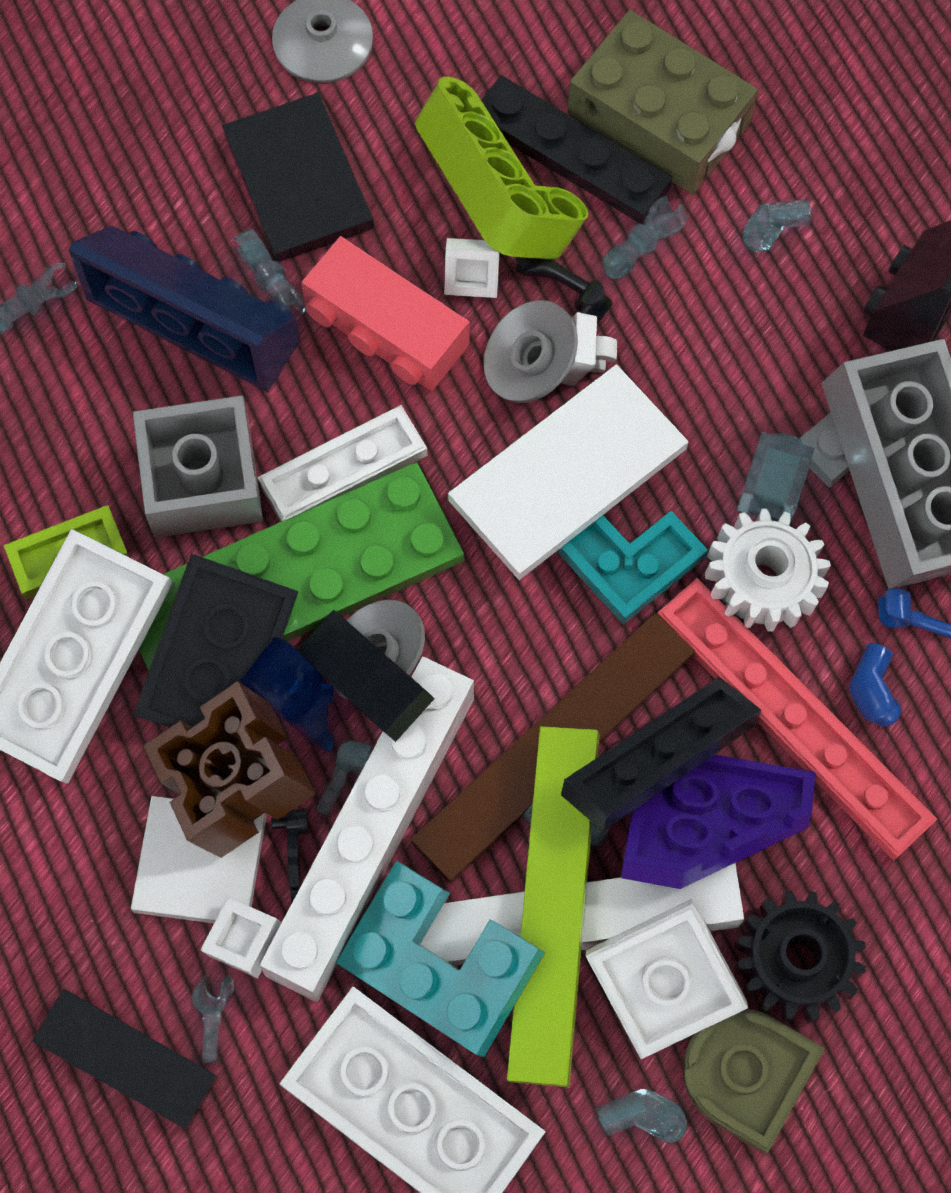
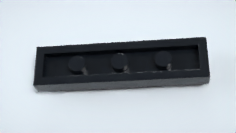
M502 75L481 100L510 146L641 225H644L671 188L672 176Z
M718 677L564 779L561 796L602 831H605L755 727L761 709Z

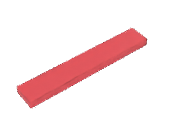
M696 578L664 606L657 615L695 650L694 658L714 679L720 677L761 709L757 723L804 770L815 772V782L895 861L935 823L937 818L747 627H744V624L735 615L726 616L724 613L727 607L719 599L713 600L710 595L711 591Z

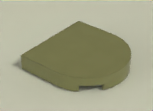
M751 1009L743 1010L693 1035L683 1059L684 1085L691 1102L707 1120L766 1155L825 1048L765 1013Z

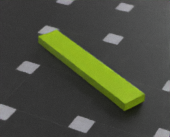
M540 726L520 937L543 950L545 954L514 1005L507 1081L513 1083L570 1088L592 822L561 796L564 779L598 758L600 737L598 730Z

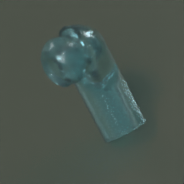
M639 1089L595 1108L601 1127L607 1137L636 1125L663 1142L674 1143L682 1139L687 1130V1121L682 1108L677 1103L650 1089Z

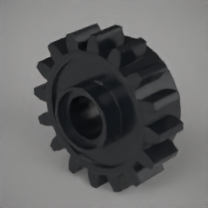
M786 891L782 896L781 906L779 907L769 898L762 902L760 911L764 918L763 920L749 914L743 925L752 936H739L734 946L739 951L747 953V957L738 961L734 968L736 973H750L751 981L743 990L745 995H751L760 991L765 996L760 1007L762 1012L766 1013L777 1004L782 1007L783 1022L789 1023L794 1018L797 1010H802L804 1018L810 1024L818 1019L819 1006H822L831 1016L841 1009L836 994L849 1000L856 995L858 989L849 981V978H859L866 972V966L855 961V955L861 953L866 948L865 941L853 940L850 931L857 922L854 918L843 921L837 915L839 903L834 901L827 907L818 904L817 893L812 891L805 901H797L792 891ZM797 943L806 946L814 958L813 968L802 970L793 966L787 958V945Z

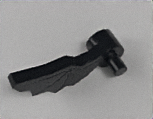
M307 808L293 809L286 814V817H281L278 820L271 818L272 829L287 828L291 904L301 887L299 834H308Z

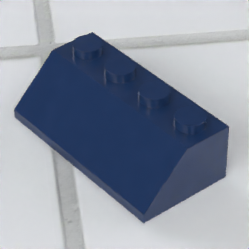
M111 225L74 241L69 248L70 256L87 301L266 392H269L300 343L297 319L286 306L274 300H268L265 303L249 295L247 290L237 281L228 277L218 279L204 272L191 258L183 254H176L174 257L158 249L155 243L142 233L131 231L128 234Z

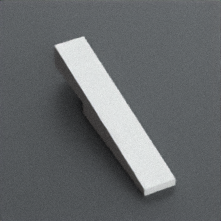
M734 863L682 889L622 879L621 877L587 882L581 950H587L691 898L694 900L709 931L739 928L744 920L736 864ZM525 892L444 903L422 940L421 945L450 964L459 965L464 964L489 919L498 922L520 936Z

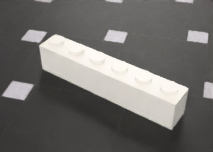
M423 656L412 678L435 699L396 742L386 733L382 732L259 965L265 977L318 1003L337 966V959L362 918L474 700V680Z

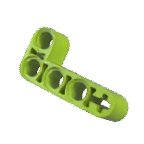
M450 76L440 78L418 114L415 126L481 236L490 247L503 255L558 259L562 256L588 217V210L585 204L577 196L565 189L536 186L477 93L469 85L457 78Z

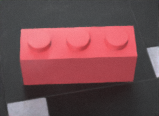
M342 236L336 240L301 282L305 309L317 323L328 328L333 325L347 334L349 341L356 349L368 356H373L375 353L390 363L393 372L408 384L416 385L418 382L432 392L470 345V321Z

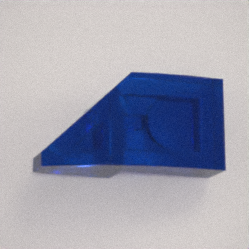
M274 637L241 682L247 688L267 700L274 712L319 748L330 752L334 747V734L328 732V702H334V687L322 683V675L288 641Z

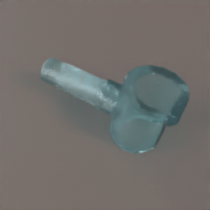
M347 741L340 746L336 757L335 771L332 774L333 777L315 810L328 816L347 781L349 772L358 775L362 772L373 751L370 745L356 741Z
M204 974L193 991L192 1000L197 1010L203 1013L202 1061L217 1062L220 1015L233 995L234 983L231 977L226 975L221 983V997H213L206 990L207 974Z

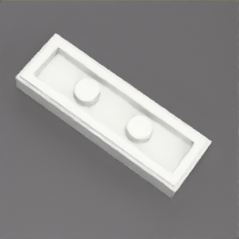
M400 405L257 478L276 516L282 522L428 456L427 447L404 408Z

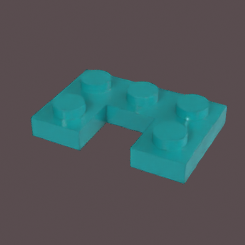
M670 511L630 544L602 515L556 552L624 625L703 561L707 556L708 549Z
M396 861L336 963L478 1056L485 1057L545 952L498 922L489 919L461 969H458L421 945L422 940L450 893L406 865Z

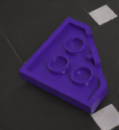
M714 754L633 810L621 878L682 889L807 829L812 814L815 772Z

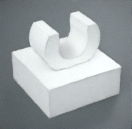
M447 238L444 295L497 298L500 253L490 247L485 240Z
M579 312L572 317L578 334L576 356L568 374L561 382L562 384L575 386L588 372L603 373L606 370V361L615 362L617 360V340L607 336H596L597 316Z
M227 897L201 951L213 959L258 979L262 971L259 965L282 922L277 918Z

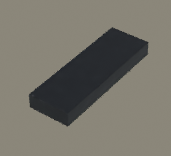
M334 609L296 650L395 742L435 699Z
M64 988L32 1039L35 1044L187 1131L218 1079L217 1075Z

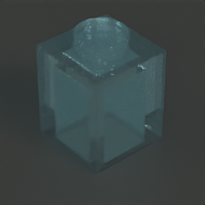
M762 432L737 510L758 517L761 509H767L771 521L777 522L784 512L790 513L791 523L815 448L803 445L800 439L789 434L776 433L771 435Z

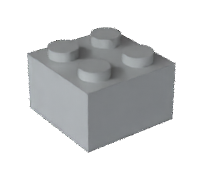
M243 395L133 412L144 509L154 538L263 522L250 424Z

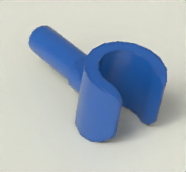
M888 589L885 592V596L879 597L878 615L883 626L887 628H903L910 625L951 639V624L927 616L923 612L911 610V593L909 591Z

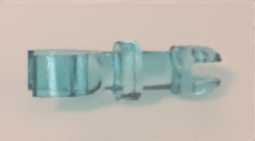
M664 196L658 199L651 206L645 223L643 225L640 223L636 224L629 230V238L621 246L615 245L606 253L602 262L606 274L613 279L624 277L636 266L635 261L643 253L651 254L658 247V239L673 235L682 229L687 222L683 204L678 205L677 209L672 213L668 197Z
M250 228L234 237L233 239L239 246L236 248V251L247 267L253 273H256L254 281L259 288L264 291L268 290L274 301L283 304L289 310L288 305L294 304L297 310L303 314L305 312V302L294 286L288 284L285 279V269L280 262L272 261L270 254L257 233Z
M55 262L49 265L42 272L41 277L32 285L26 287L23 283L15 288L16 295L0 304V334L14 326L12 322L26 313L30 312L33 316L41 311L39 305L55 296H66L76 289L78 282L70 280V283L64 288L58 289L55 286H51L47 289V286L52 283L53 273L57 269L65 268V262Z

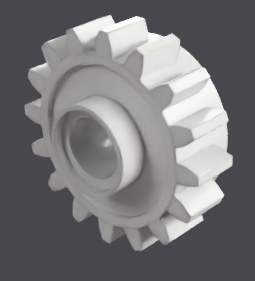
M761 509L756 522H753L743 512L739 514L734 527L726 523L722 526L717 537L718 541H713L709 549L707 558L712 562L709 563L706 569L705 579L716 582L710 595L713 600L722 599L723 603L727 606L724 613L726 616L730 617L735 614L744 619V627L751 628L754 623L765 624L769 632L774 631L777 624L782 621L790 628L794 627L802 616L801 612L808 616L813 613L819 603L817 598H822L828 588L829 582L822 577H825L831 566L830 561L816 558L825 544L822 540L809 542L805 538L810 528L809 524L804 523L797 529L789 526L790 513L784 512L778 522L771 521L767 509ZM757 566H767L771 568L777 576H767L763 574L757 568Z

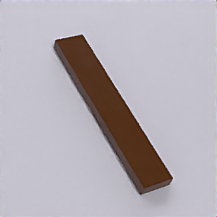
M654 613L411 838V844L451 885L532 809L540 726L598 730L600 745L694 657L695 650L660 616Z

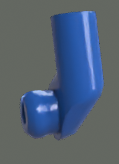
M868 643L849 683V693L860 713L867 721L875 722L881 727H888L893 725L901 714L900 703L893 699V694L883 680L893 653L880 644Z

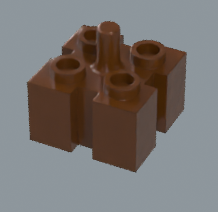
M238 681L200 707L205 717L200 723L191 727L180 720L143 746L160 783L181 794L169 803L187 841L220 858L259 833L254 820L262 814L267 813L278 820L316 794L297 756L279 746L280 743L288 738L270 703Z

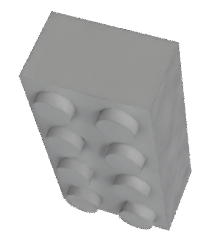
M945 339L843 362L821 384L888 589H895L951 574V357Z

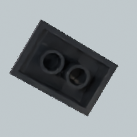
M951 220L924 230L913 248L905 244L901 247L888 271L894 275L893 280L888 288L879 284L863 310V313L870 316L863 334L864 337L890 351L935 341L951 315Z

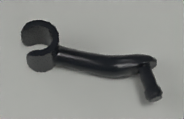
M514 257L517 261L515 269L518 273L527 276L548 277L578 292L580 296L575 301V308L579 313L597 316V323L613 305L610 298L602 295L604 287L598 280L588 282L554 260Z

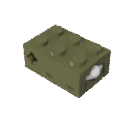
M629 10L571 79L567 114L672 176L673 183L694 195L702 185L704 178L709 176L725 154L734 146L739 134L741 135L751 123L758 89L637 13Z

